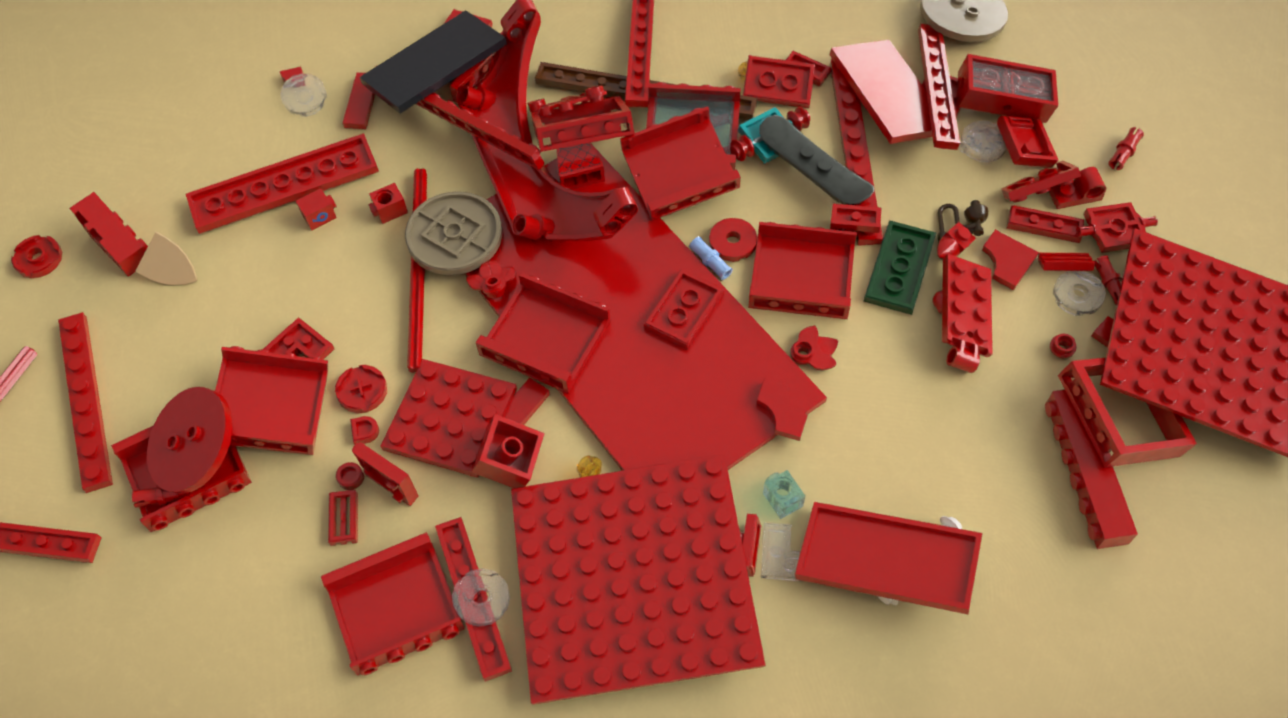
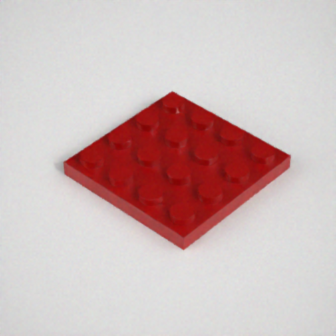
M422 359L421 366L417 369L380 446L383 451L479 478L480 475L471 471L486 427L495 414L504 417L511 399L517 391V385Z

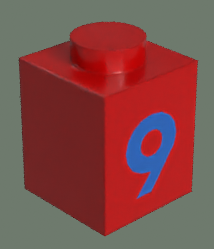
M321 188L296 200V204L311 231L337 218L334 212V208L337 206L331 195L326 196Z

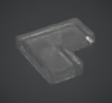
M764 522L761 578L802 581L795 578L801 551L790 550L791 524Z

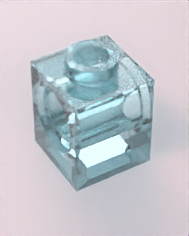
M788 470L781 474L776 472L770 475L764 482L763 494L780 519L804 506L805 494ZM779 489H784L789 494L782 496L779 495L776 491Z

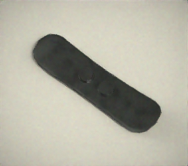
M774 115L766 118L760 125V136L769 149L805 175L834 200L844 205H857L867 200L874 193V186L870 182L861 178L824 152L784 117Z

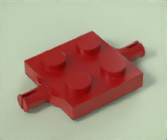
M1131 202L1086 208L1083 215L1088 226L1077 227L1076 235L1077 237L1093 236L1101 253L1129 249L1132 232L1135 228L1146 232L1145 227L1157 226L1158 219H1156V216L1142 218L1135 211Z

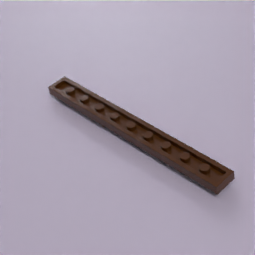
M541 62L535 76V83L579 92H585V89L603 85V89L607 91V94L603 96H620L622 99H625L627 76ZM650 80V83H653V84L659 82V81ZM740 95L739 119L750 120L754 117L757 98ZM661 99L657 101V105L691 111L708 106L709 114L724 115L728 113V117H731L732 105L730 103Z

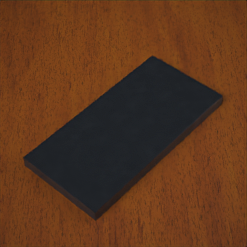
M465 10L360 76V80L366 88L401 114L507 45L506 37Z

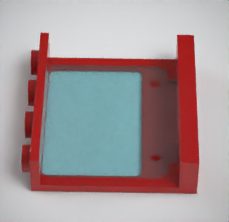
M663 82L649 83L646 128L652 124L658 125L666 122L674 116L680 117L688 114L696 108L708 106L709 119L732 169L735 170L736 155L730 153L731 141L737 140L741 88L733 86L712 87L711 85L692 86L685 83L678 85Z

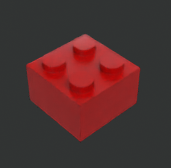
M495 414L486 427L471 472L512 488L525 487L531 480L545 433Z

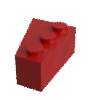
M92 192L69 208L88 235L127 277L136 272L148 246L141 238L138 240L135 238L137 236L128 224L124 226L123 220L115 211L112 212L95 192Z

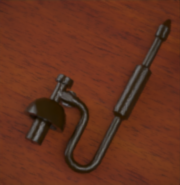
M973 200L964 211V216L970 224L963 226L975 236L984 234L981 224L988 218V208L985 205H981L980 201ZM944 204L938 209V243L947 233L944 231L942 214L944 209H953L955 224L960 222L959 211L954 204Z

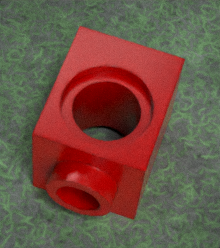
M396 183L369 193L372 203L368 204L374 217L379 216L382 224L408 214L404 198Z

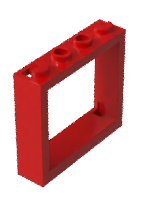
M620 96L605 98L594 103L589 101L573 104L574 109L560 112L559 107L553 108V114L542 117L540 111L531 112L534 132L541 152L634 134L631 110ZM620 124H623L626 130L621 131ZM550 137L551 144L544 145L543 138Z
M1105 358L1071 361L1058 374L1105 468L1178 458L1197 444L1182 416L1147 403L1166 441L1125 446L1090 379V376L1102 375Z

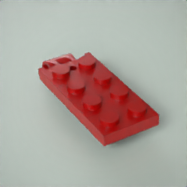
M947 254L943 258L942 342L953 347L947 354L946 363L948 366L974 373L979 366L980 355L984 357L993 355L991 269Z

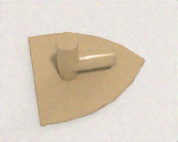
M155 232L136 272L153 281L168 285H184L197 281L194 267L188 256L177 244L162 234Z

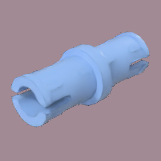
M696 237L690 243L689 248L721 280H725L730 276L733 269L719 257L720 254L717 250H712L701 237Z

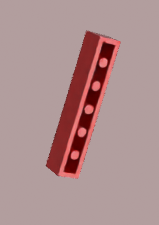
M1065 389L1052 391L1045 403V411L1047 416L1052 419L1054 425L1053 434L1055 439L1060 442L1062 460L1065 465H1068L1070 483L1072 488L1077 491L1079 509L1085 515L1088 522L1087 531L1090 539L1094 540L1097 549L1130 544L1138 533L1114 468L1104 467Z

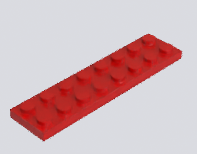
M363 133L186 193V198L196 230L200 234L296 201L320 188L325 191L377 173L379 170Z

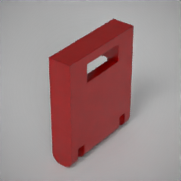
M1000 116L998 118L997 126L1014 165L1052 168L1059 161L1041 120L1035 119L1032 121L1031 118Z
M357 443L353 446L352 452L361 467L364 468L363 472L368 478L393 494L392 498L397 502L401 503L403 501L409 506L415 502L419 495L409 474L365 444Z

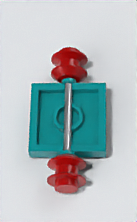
M776 107L739 125L737 130L741 134L739 141L736 139L732 140L730 153L736 155L737 160L744 161L746 156L752 157L754 152L764 164L779 157L769 149L760 136V125L766 118L774 115L782 116ZM797 107L795 111L787 113V120L799 131L810 126V114L802 107Z

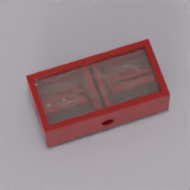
M967 54L958 70V107L1004 116L1031 118L1032 121L1039 119L1042 123H1047L1059 106L1056 70Z

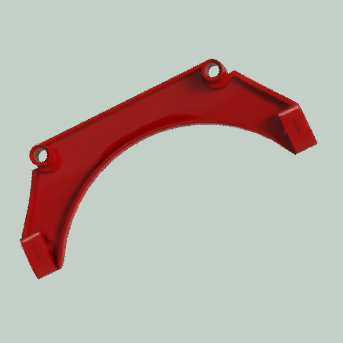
M516 0L501 19V26L504 30L502 35L506 37L507 45L497 51L492 67L479 83L477 89L467 85L459 87L456 93V102L460 109H467L473 116L484 118L494 127L500 126L507 134L511 136L515 134L529 145L530 143L533 144L527 117V79L535 40L541 24V17L533 0ZM472 135L510 223L512 232L518 236L538 240L544 234L545 238L551 241L611 239L638 212V206L627 186L605 192H577L558 182L544 165L540 170H537Z

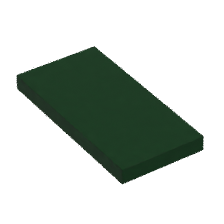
M889 220L864 302L912 315L936 232Z

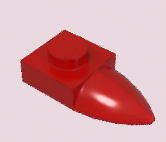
M958 222L940 239L937 246V256L939 258H944L947 254L958 256L976 237Z

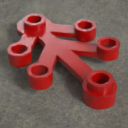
M603 85L585 89V93L580 94V96H568L562 98L561 101L548 104L542 98L527 104L530 112L540 111L542 117L553 114V108L559 107L560 112L574 109L573 104L578 102L590 101V103L604 100L603 95H606L607 91L603 89Z

